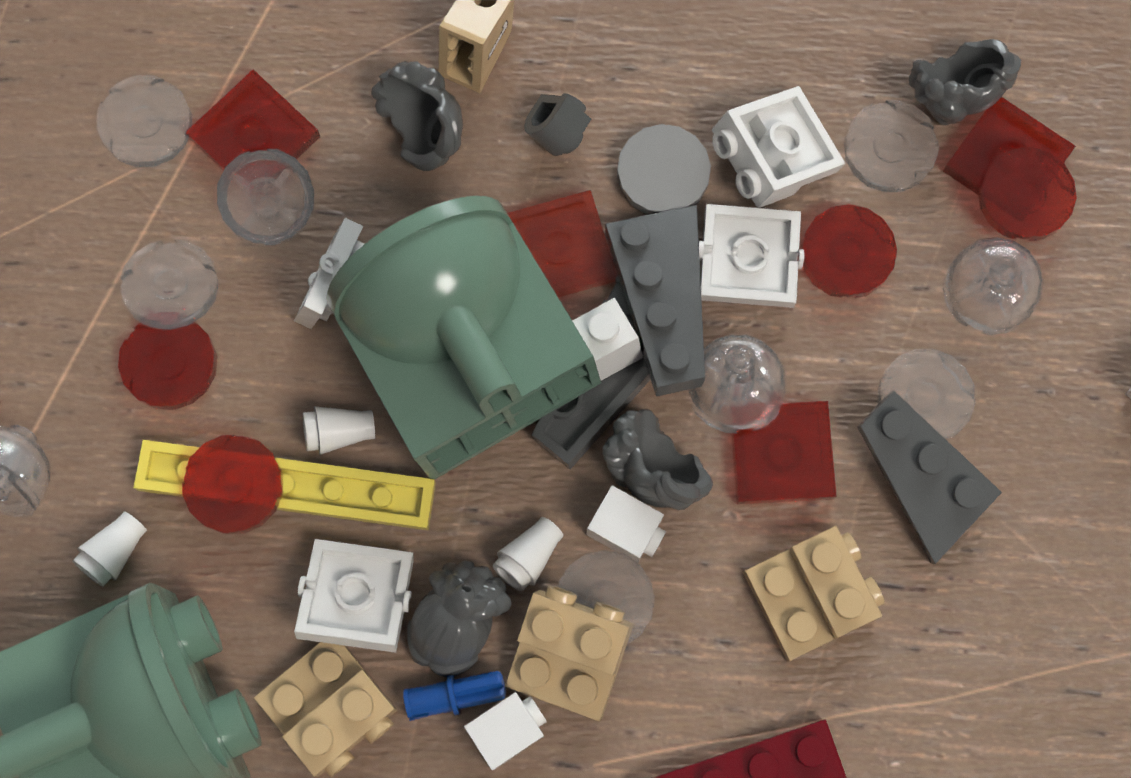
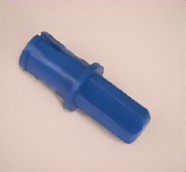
M499 671L456 680L453 675L447 676V681L403 690L404 704L409 721L452 711L455 716L460 715L463 708L501 701L506 696L504 678Z

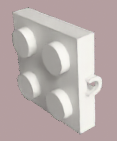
M706 204L703 241H699L701 300L794 308L797 300L798 269H802L804 263V249H799L801 211Z
M347 218L343 220L326 254L320 258L318 271L309 276L308 285L310 287L294 319L295 322L312 329L319 318L324 321L328 320L330 314H332L326 299L329 285L342 265L364 245V243L357 240L363 228L362 225Z
M315 539L307 576H301L298 586V596L302 597L294 630L296 639L396 653L403 614L409 610L411 591H408L414 562L413 552Z

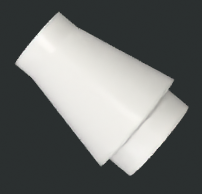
M314 406V411L303 412V428L307 451L319 450V455L364 440L375 439L372 410L356 411Z
M124 511L118 519L77 548L80 553L75 557L73 563L93 581L104 587L110 579H117L136 544L147 529L132 515Z
M541 517L535 525L497 552L498 559L493 564L494 570L506 583L518 591H523L528 584L534 586L557 543L562 539V531L552 521Z

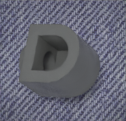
M563 93L562 96L541 94L525 120L524 129L551 155L559 156L571 153L580 145L583 139V132L592 119L585 113L586 106L570 94Z

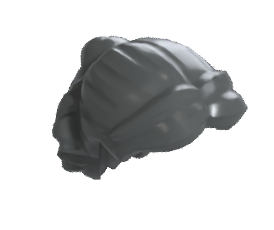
M989 39L978 42H965L950 58L939 57L934 63L926 60L914 61L909 76V85L915 89L916 100L926 106L939 124L944 126L956 124L967 115L977 114L990 108L1003 96L1006 90L1012 88L1021 67V59L1009 52L1005 43L1000 40Z
M417 61L397 63L393 68H389L386 72L382 73L379 76L380 81L372 87L371 96L376 99V111L381 117L391 118L392 125L403 139L400 152L401 157L419 170H435L446 164L449 157L454 155L461 146L463 130L461 107L456 98L445 90L444 77L438 70L427 68Z
M651 410L627 411L614 422V434L608 438L603 446V457L607 463L608 470L611 472L612 479L617 485L628 488L635 498L645 504L659 508H674L676 510H685L691 504L709 494L713 481L704 469L699 457L693 454H679L675 449L672 439L660 430L659 418Z
M465 560L458 564L454 562L446 563L443 565L442 570L434 571L430 574L429 582L433 589L423 597L407 626L408 649L413 661L421 666H429L434 673L443 677L461 675L478 661V654L486 644L491 632L493 616L502 615L512 605L511 599L505 593L506 584L500 578L493 577L488 567H475L473 562Z

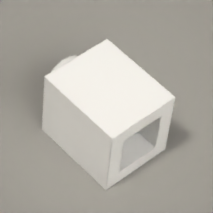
M615 298L572 320L594 356L601 381L643 358L639 337Z
M611 486L589 524L586 535L638 564L643 553L653 557L667 531L658 527L664 514L620 489Z
M515 692L464 727L491 770H495L543 738L544 735L539 727L547 721L531 696L521 701Z

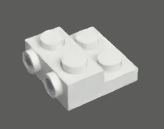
M799 86L728 110L712 129L715 152L719 157L729 159L737 172L736 186L739 193L744 198H752L757 208L792 196L801 186L835 174L846 164Z

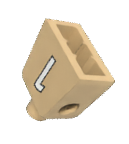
M456 0L439 26L438 72L444 78L480 93L511 33L514 0Z

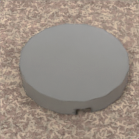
M659 124L643 128L628 139L620 152L617 179L621 190L625 194V198L631 206L646 215L697 205L708 188L711 164L706 148L695 135L679 126Z

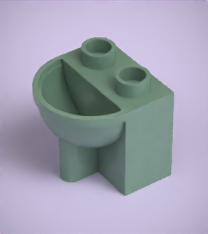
M487 196L456 198L432 205L398 221L358 249L342 265L329 285L326 297L329 308L411 455L430 479H437L539 420L541 417L601 384L593 354L506 210L494 198Z
M148 583L130 591L128 595L1 651L0 728L3 735L0 736V778H250L251 776L242 754L262 745L260 733L252 712L238 689L218 697L203 660L221 652L223 647L216 625L201 597L197 595L179 603L175 593L154 583Z

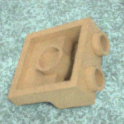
M837 526L813 536L743 572L787 662L882 617L878 608L884 604L881 590L872 577L863 579L855 563L861 559L860 550L851 534L847 532L841 535Z
M549 585L546 592L539 590L532 595L517 640L520 643L505 687L600 722L603 718L634 623L623 620L625 612L616 607L596 602L593 609L576 603L577 595L575 593Z
M323 642L316 645L254 697L282 732L284 740L314 777H319L326 772L331 778L340 772L355 758L350 750L364 738L370 744L379 739L394 725L389 717L397 711V708L346 646Z

